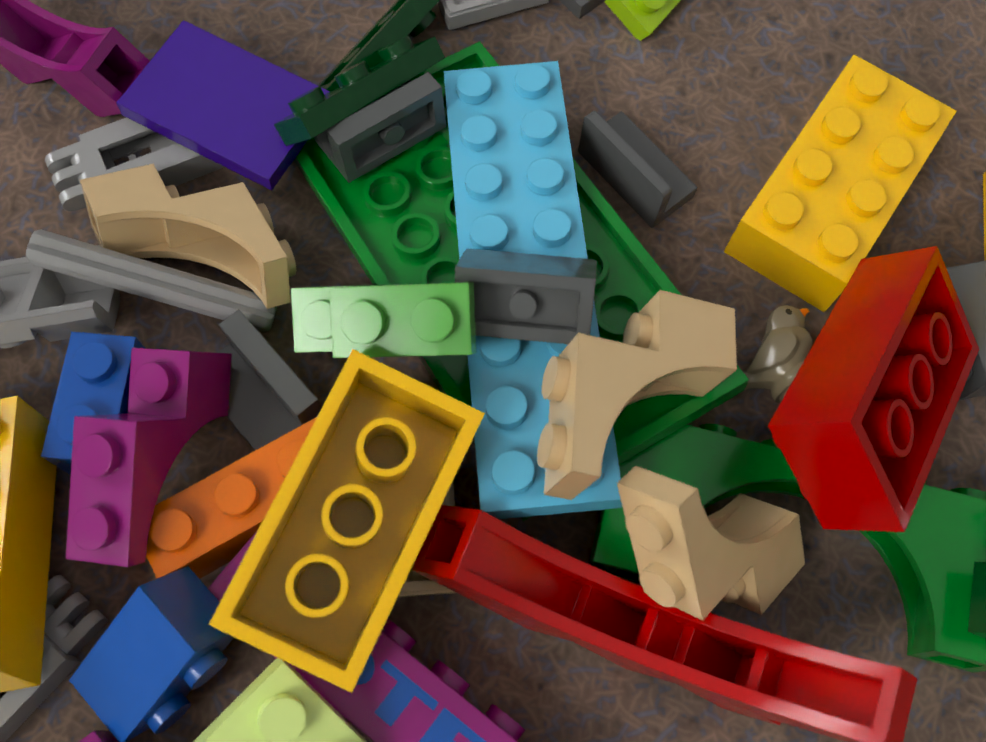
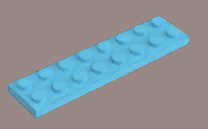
M558 61L444 71L459 260L466 249L588 259ZM593 302L590 335L600 338L595 303ZM476 336V353L468 355L472 407L485 413L474 436L480 510L497 519L622 508L617 482L621 480L613 427L606 442L601 477L572 500L544 495L545 468H541L538 465L537 450L543 428L549 421L550 400L544 399L542 396V380L550 358L552 356L558 357L568 344Z

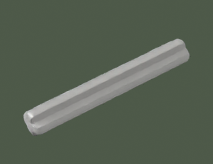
M46 230L34 231L27 245L26 257L32 265L221 320H225L239 309L258 331H269L277 311V306L267 309L254 292Z

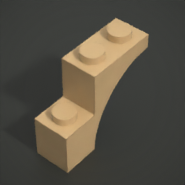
M154 164L80 180L91 226L100 247L136 258H175L215 267L234 276L252 289L267 309L291 302L289 277L296 275V263L293 252L285 239L277 240L274 235L272 219L264 203H255L244 182L180 197L174 184L164 185Z
M659 290L639 313H633L630 316L624 330L623 343L578 333L558 357L552 356L547 363L542 380V396L544 399L550 400L549 421L543 428L537 450L538 465L541 468H545L544 495L572 500L601 477L606 442L614 422L624 407L639 400L659 395L682 394L703 397L737 370L735 308Z
M638 466L631 469L617 482L626 519V527L630 535L643 591L664 607H675L702 621L720 601L735 603L762 615L805 565L800 520L797 513L740 493L722 509L707 516L701 503L698 488Z

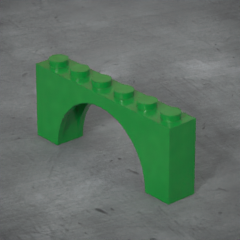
M702 424L699 427L685 425L619 465L621 479L631 469L638 466L698 488L704 509L716 502L737 496L740 493H781L805 499L800 491L796 477L781 449L776 446L773 439L763 440L761 443L738 438L735 430L719 424ZM926 479L905 532H860L881 555L897 584L907 621V655L969 672L986 671V639L968 632L974 562H986V492L973 488L945 490L927 485ZM623 507L600 510L588 564L626 581L641 584L630 535L626 527Z

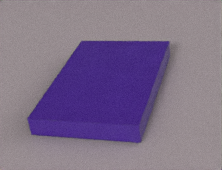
M183 20L116 104L123 116L272 191L308 141L305 140L286 146L274 124L292 114L287 103L319 86ZM321 87L324 95L330 92Z

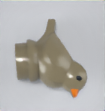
M784 305L777 307L771 312L766 322L763 341L751 365L744 372L749 379L745 390L768 389L771 390L772 399L776 403L782 401L814 344L812 336L805 329V319L809 315L808 308L797 309Z

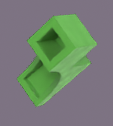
M474 282L291 288L294 353L332 352L333 358H348L353 349L369 357L472 355L476 353Z

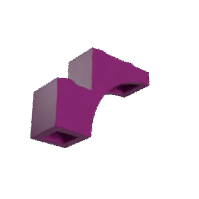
M0 0V64L25 84L52 78L98 117L121 114L116 102L150 62L148 58L114 27L95 28L77 24L50 13L29 0Z
M132 348L128 413L74 416L66 559L130 567L145 562L147 541L155 505L164 480L175 458L187 441L201 427L214 419L228 416L232 353Z

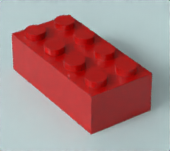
M938 246L861 259L768 424L774 443L781 449L799 483L802 495L808 500L823 529L884 532L906 531L970 374L979 347Z

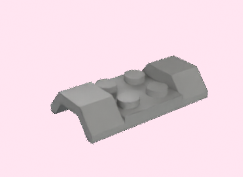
M27 257L0 261V348H12L28 340H34L37 333L48 341L53 342L70 339L71 331L97 334L114 331L120 306V290L32 265Z

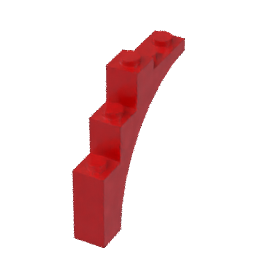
M441 505L413 565V571L527 629L572 641L625 669L676 683L726 710L779 726L781 723H785L845 742H903L918 678L903 668L789 639L713 613H709L702 621L675 607H664L644 593L643 587L571 557L524 534L482 510Z

